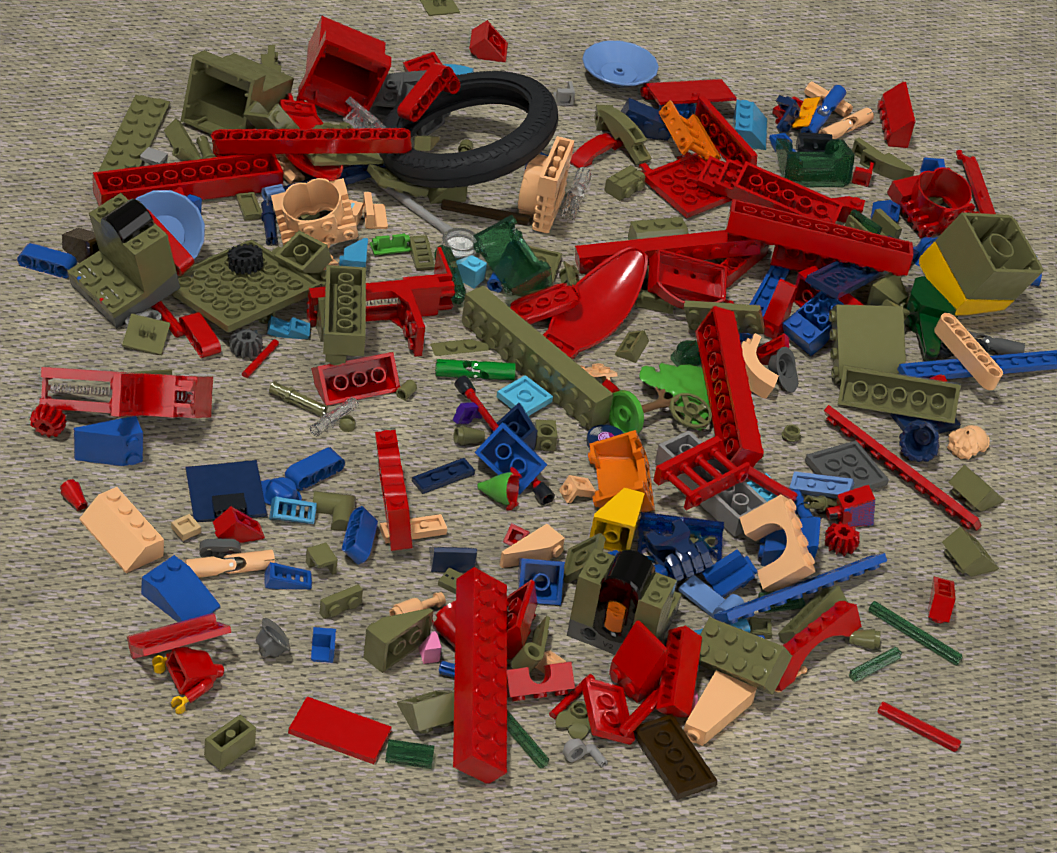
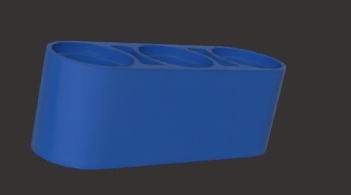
M32 243L27 244L17 257V261L22 267L26 266V268L39 272L44 271V273L57 277L62 276L64 279L69 277L67 271L77 265L76 258L71 254Z
M328 447L289 466L285 472V478L291 479L297 489L302 491L304 490L303 488L306 489L320 482V479L324 480L336 474V471L340 472L345 466V460L331 447Z
M363 506L356 508L351 513L342 545V550L358 565L365 562L370 556L378 524L377 519Z

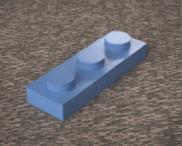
M794 471L789 489H799L801 494L837 499L839 494L853 490L854 480Z

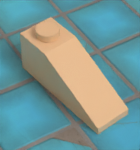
M545 524L502 551L500 567L519 566V558L539 560L557 558L564 550L565 538L550 525Z

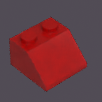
M488 20L472 29L469 49L474 56L476 55L478 59L506 62L508 42Z

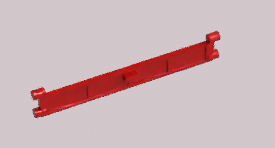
M957 150V159L963 162L980 213L996 214L976 157H968L963 154L962 150Z

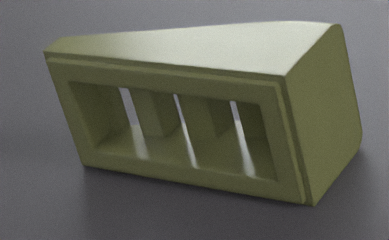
M427 235L410 236V254L416 271L434 270L435 265Z

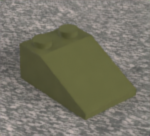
M429 608L387 616L375 623H371L366 629L363 658L381 673L416 650L430 635L433 610Z

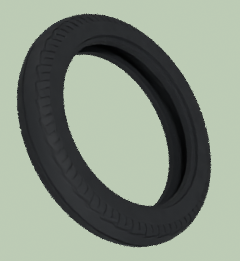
M479 71L456 75L460 81L459 91L456 94L441 91L420 117V120L413 122L400 118L397 114L399 103L387 115L380 128H405L410 131L412 138L420 128L442 115L466 107L487 104L517 107L528 113L525 120L507 136L486 146L468 151L437 154L417 151L412 148L407 153H379L391 173L405 182L418 186L459 188L495 180L526 165L549 144L558 124V108L553 95L542 83L518 73Z

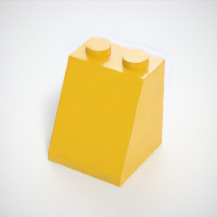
M623 488L594 514L589 538L601 533L606 538L605 550H617L619 552L631 550L645 493Z

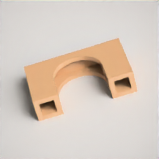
M783 495L775 497L740 517L745 536L754 541H758L776 530L783 529L786 533L787 544L783 554L776 561L759 569L757 572L762 589L769 593L791 586L816 572L813 566L815 563L814 558L807 548L808 541L801 530L802 523L795 513L796 505L791 499Z

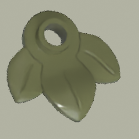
M576 701L567 711L560 712L555 721L556 728L568 729L572 739L583 740L587 736L588 731L591 730L586 705L582 701Z

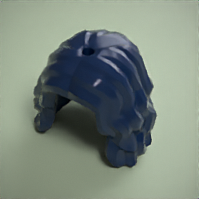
M912 421L904 427L903 432L899 436L900 450L905 457H909L910 461L929 462L938 455L940 448L939 432L934 429L933 424L929 421Z

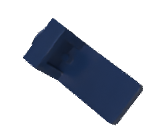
M779 95L776 102L780 109L786 112L776 129L779 134H786L791 129L794 120L799 116L801 109L791 97Z

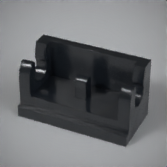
M798 133L795 146L800 157L832 159L831 148L834 149L832 134Z

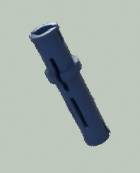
M264 200L261 203V219L264 222L266 244L271 245L270 240H272V245H276L278 238L273 202L268 200L267 205V201Z

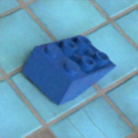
M820 291L783 322L784 333L791 341L812 356L830 339V330L832 329V322L829 321L830 310L835 305L844 304L838 299L829 298L826 293Z

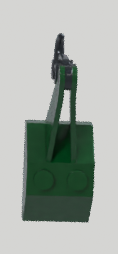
M925 276L917 277L914 280L906 307L910 314L905 319L904 324L913 333L918 334L926 361H936L938 356L942 358L954 356L950 349L944 343H941V339L936 335L934 329L943 313H950L955 316L956 309ZM974 338L988 352L989 347L987 343L981 339Z

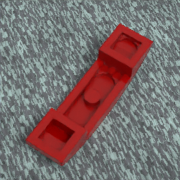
M611 133L600 134L577 149L572 155L570 164L582 170L591 165L595 157L611 148L616 150L624 144L621 139L615 140Z

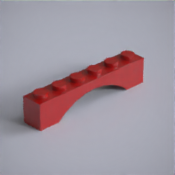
M846 601L836 602L833 607L822 613L819 618L808 624L805 629L782 645L789 651L792 658L776 691H783L795 681L805 658L820 642L832 636L842 635L850 637L854 631L862 627L857 604Z

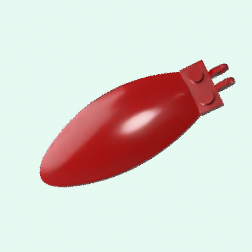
M291 93L287 94L286 100L280 99L279 105L300 129H313L316 125H323L322 120L317 116L315 104L304 102V100L298 97L294 101ZM285 154L291 163L313 177L334 181L338 180L341 176L343 165L314 166L305 154Z
M632 246L622 249L586 274L575 284L579 288L581 295L579 304L571 310L552 316L548 330L543 336L573 360L580 351L589 349L612 335L628 317L640 293L648 264L647 254L644 250Z

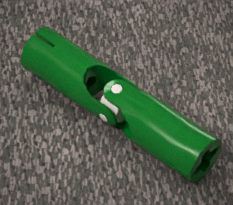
M436 359L435 376L457 378L467 376L468 378L512 381L515 379V363Z

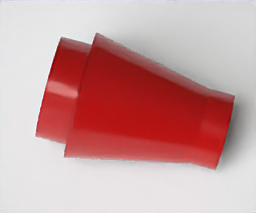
M69 479L60 486L61 495L77 511L88 506L79 482Z

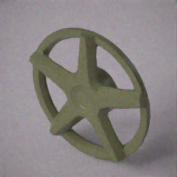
M680 393L675 395L670 401L669 409L673 417L684 428L700 429L707 427L711 422V409L700 397L690 393ZM682 396L684 407L675 406L674 401ZM687 396L693 397L703 404L697 405L694 402H689ZM706 408L709 413L707 421L698 414ZM675 411L684 413V420L681 419ZM694 418L702 424H691L690 421Z

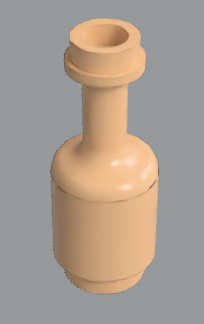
M436 592L432 598L422 602L418 598H411L395 604L389 610V614L393 616L428 609L433 606L440 608L446 604V599L442 592Z

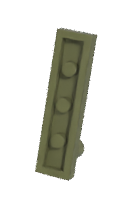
M175 118L163 130L174 148L172 155L181 161L202 159L181 121Z

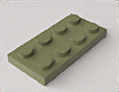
M685 301L684 303L689 329L696 331L712 307L717 306L734 311L738 333L764 334L765 326L760 305Z

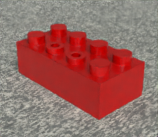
M658 249L649 258L648 292L657 294L669 304L684 309L685 301L723 303L726 300L727 266Z

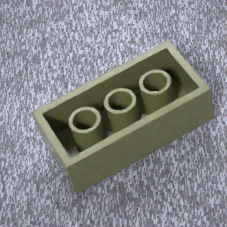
M711 617L707 620L700 634L702 636L698 665L712 671L722 672L768 694H774L792 658V655L784 646Z

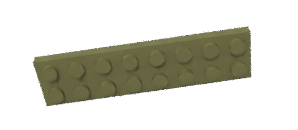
M135 95L98 172L141 167L144 161L140 160V155L148 147L151 148L170 107V101L144 95Z

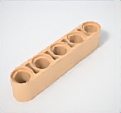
M943 313L934 329L936 335L984 389L994 390L1003 375L1002 369L954 315Z

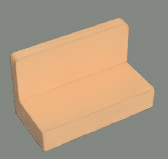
M364 192L363 213L366 229H387L385 205L373 204L371 192Z

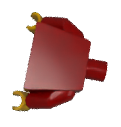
M186 646L173 648L164 658L157 655L152 659L154 672L161 674L167 667L180 695L185 694L183 698L176 696L171 701L172 708L177 706L175 709L176 714H182L186 709V703L189 701L192 703L213 687L216 678H221L224 674L223 665L214 664L208 652L191 649Z

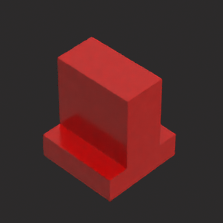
M321 16L308 43L306 71L298 87L297 97L349 119L355 115L364 122L391 68L392 57L385 54L386 42Z

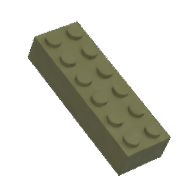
M326 265L323 354L364 356L366 267Z

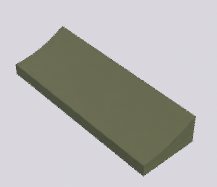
M844 365L838 404L955 423L961 384Z

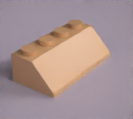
M118 487L99 494L80 517L81 523L125 573L164 556L163 537Z

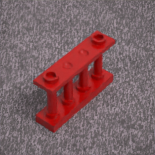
M716 435L657 465L653 481L658 486L670 481L686 496L684 509L687 511L692 507L699 506L702 502L724 490L744 482L748 477L750 464L746 462L738 467L720 452L722 439ZM715 458L729 472L722 475L707 461ZM700 466L714 479L707 483L692 468ZM686 474L699 487L691 490L677 476Z

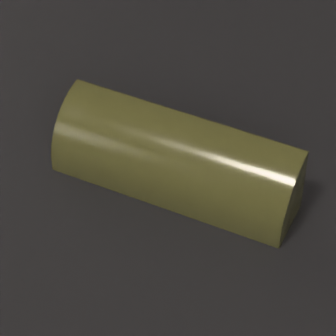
M840 586L823 588L778 633L782 642L786 644L797 633L805 629L808 624L814 622L822 613L833 607L836 602H848Z

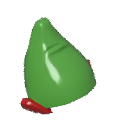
M511 467L510 472L480 482L477 488L498 503L506 505V510L509 511L519 505L517 497L519 478H522V476L515 468Z

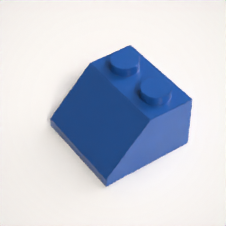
M519 558L518 589L532 579L535 582L537 603L561 605L565 562Z

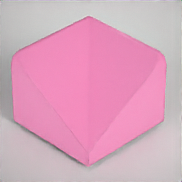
M436 631L432 632L419 646L423 664L440 661L442 647Z

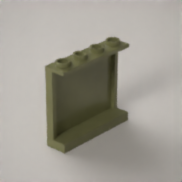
M835 305L830 310L829 321L832 322L830 340L833 343V348H831L830 352L831 359H833L831 376L834 378L835 384H838L842 379L844 365L900 374L897 370L899 364L906 363L903 306Z

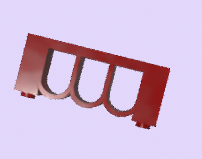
M396 430L375 432L378 470L391 551L411 549L412 536L409 505Z

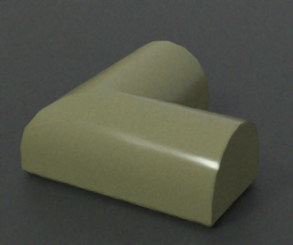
M314 491L313 503H317L316 513L332 514L331 530L346 531L350 515L355 510L356 496Z

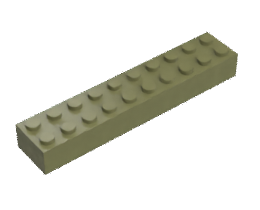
M484 286L465 294L462 323L466 328L473 331L478 338H481L491 349L500 354L502 359L507 360L509 363H515L517 371H520L524 376L526 375L553 396V402L559 404L568 415L573 416L579 421L581 426L590 430L594 426L608 423L613 399L611 391Z

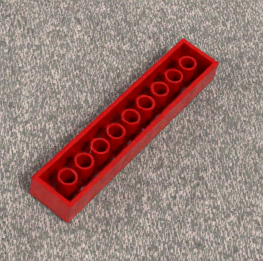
M239 154L93 172V193L98 206H101L120 193L130 202H133L137 197L153 190L174 191L179 187L183 188L186 197L191 194L206 200L236 196L239 193H260L264 187L278 184L283 185L284 172L275 154Z
M732 199L726 224V232L732 236L741 235L752 241L761 240L769 245L778 244L789 250L798 249L805 254H819L822 258L828 259L831 257L842 263L851 262L859 267H872L879 272H892L896 276L908 275L913 259V242Z
M713 306L695 332L712 412L715 436L717 435L722 439L720 452L738 467L748 462L751 467H754L763 457L764 449L762 448L761 435L758 429V420L754 410L755 406L749 386L734 311Z
M473 567L456 579L453 768L486 784H490L507 773V585Z

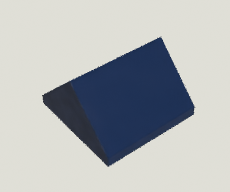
M518 403L497 424L499 426L502 422L506 423L534 451L538 430L522 404Z
M429 547L431 572H446L448 568H451L457 572L466 573L475 567L477 548Z

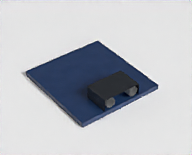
M257 460L185 467L192 513L196 522L214 521L231 506L251 518L267 516Z

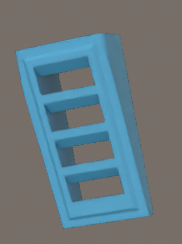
M275 496L271 501L269 519L314 524L317 503ZM279 504H282L281 514H278ZM288 505H291L290 516L286 515ZM296 506H300L298 517H295ZM305 507H309L307 518H304Z

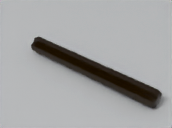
M443 199L441 202V209L525 226L530 224V215Z

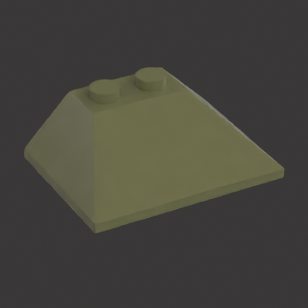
M342 122L339 125L323 123V125H316L313 129H353V126L346 122ZM377 153L305 154L314 166L383 164L384 162Z

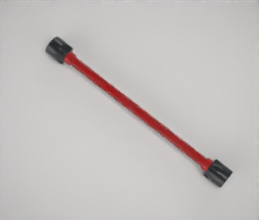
M467 376L459 377L455 381L454 386L465 398L470 399L471 402L479 406L478 412L494 432L499 426L476 396V389ZM536 477L531 482L533 485L532 491L542 505L551 503L555 498V494L544 482L539 481Z

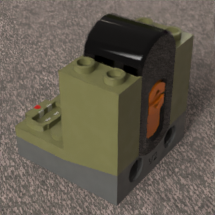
M122 193L89 212L99 251L67 272L72 287L110 323L118 328L125 324L126 318L131 316V313H142L180 289L168 235L154 223L147 208L136 199L128 200Z
M594 549L578 576L567 636L615 655L635 622L640 620L662 642L678 611L682 596L681 593L675 592L677 580L655 572L652 561L640 552L622 550L616 556Z

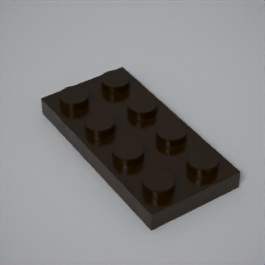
M673 714L640 724L633 731L634 737L676 800L716 787L718 780Z

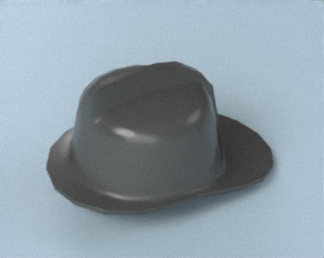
M781 347L777 354L770 357L768 368L773 373L779 375L777 381L781 383L786 391L792 393L795 392L799 384L795 356L790 348Z
M263 618L262 628L256 637V643L260 647L262 657L265 658L270 655L277 658L286 650L290 651L289 640L284 631L272 620Z

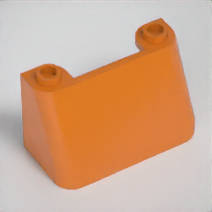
M630 431L590 443L588 458L590 464H594L596 467L599 489L592 496L595 507L602 508L623 488L645 493L641 512L654 511L655 504L649 461L637 431Z

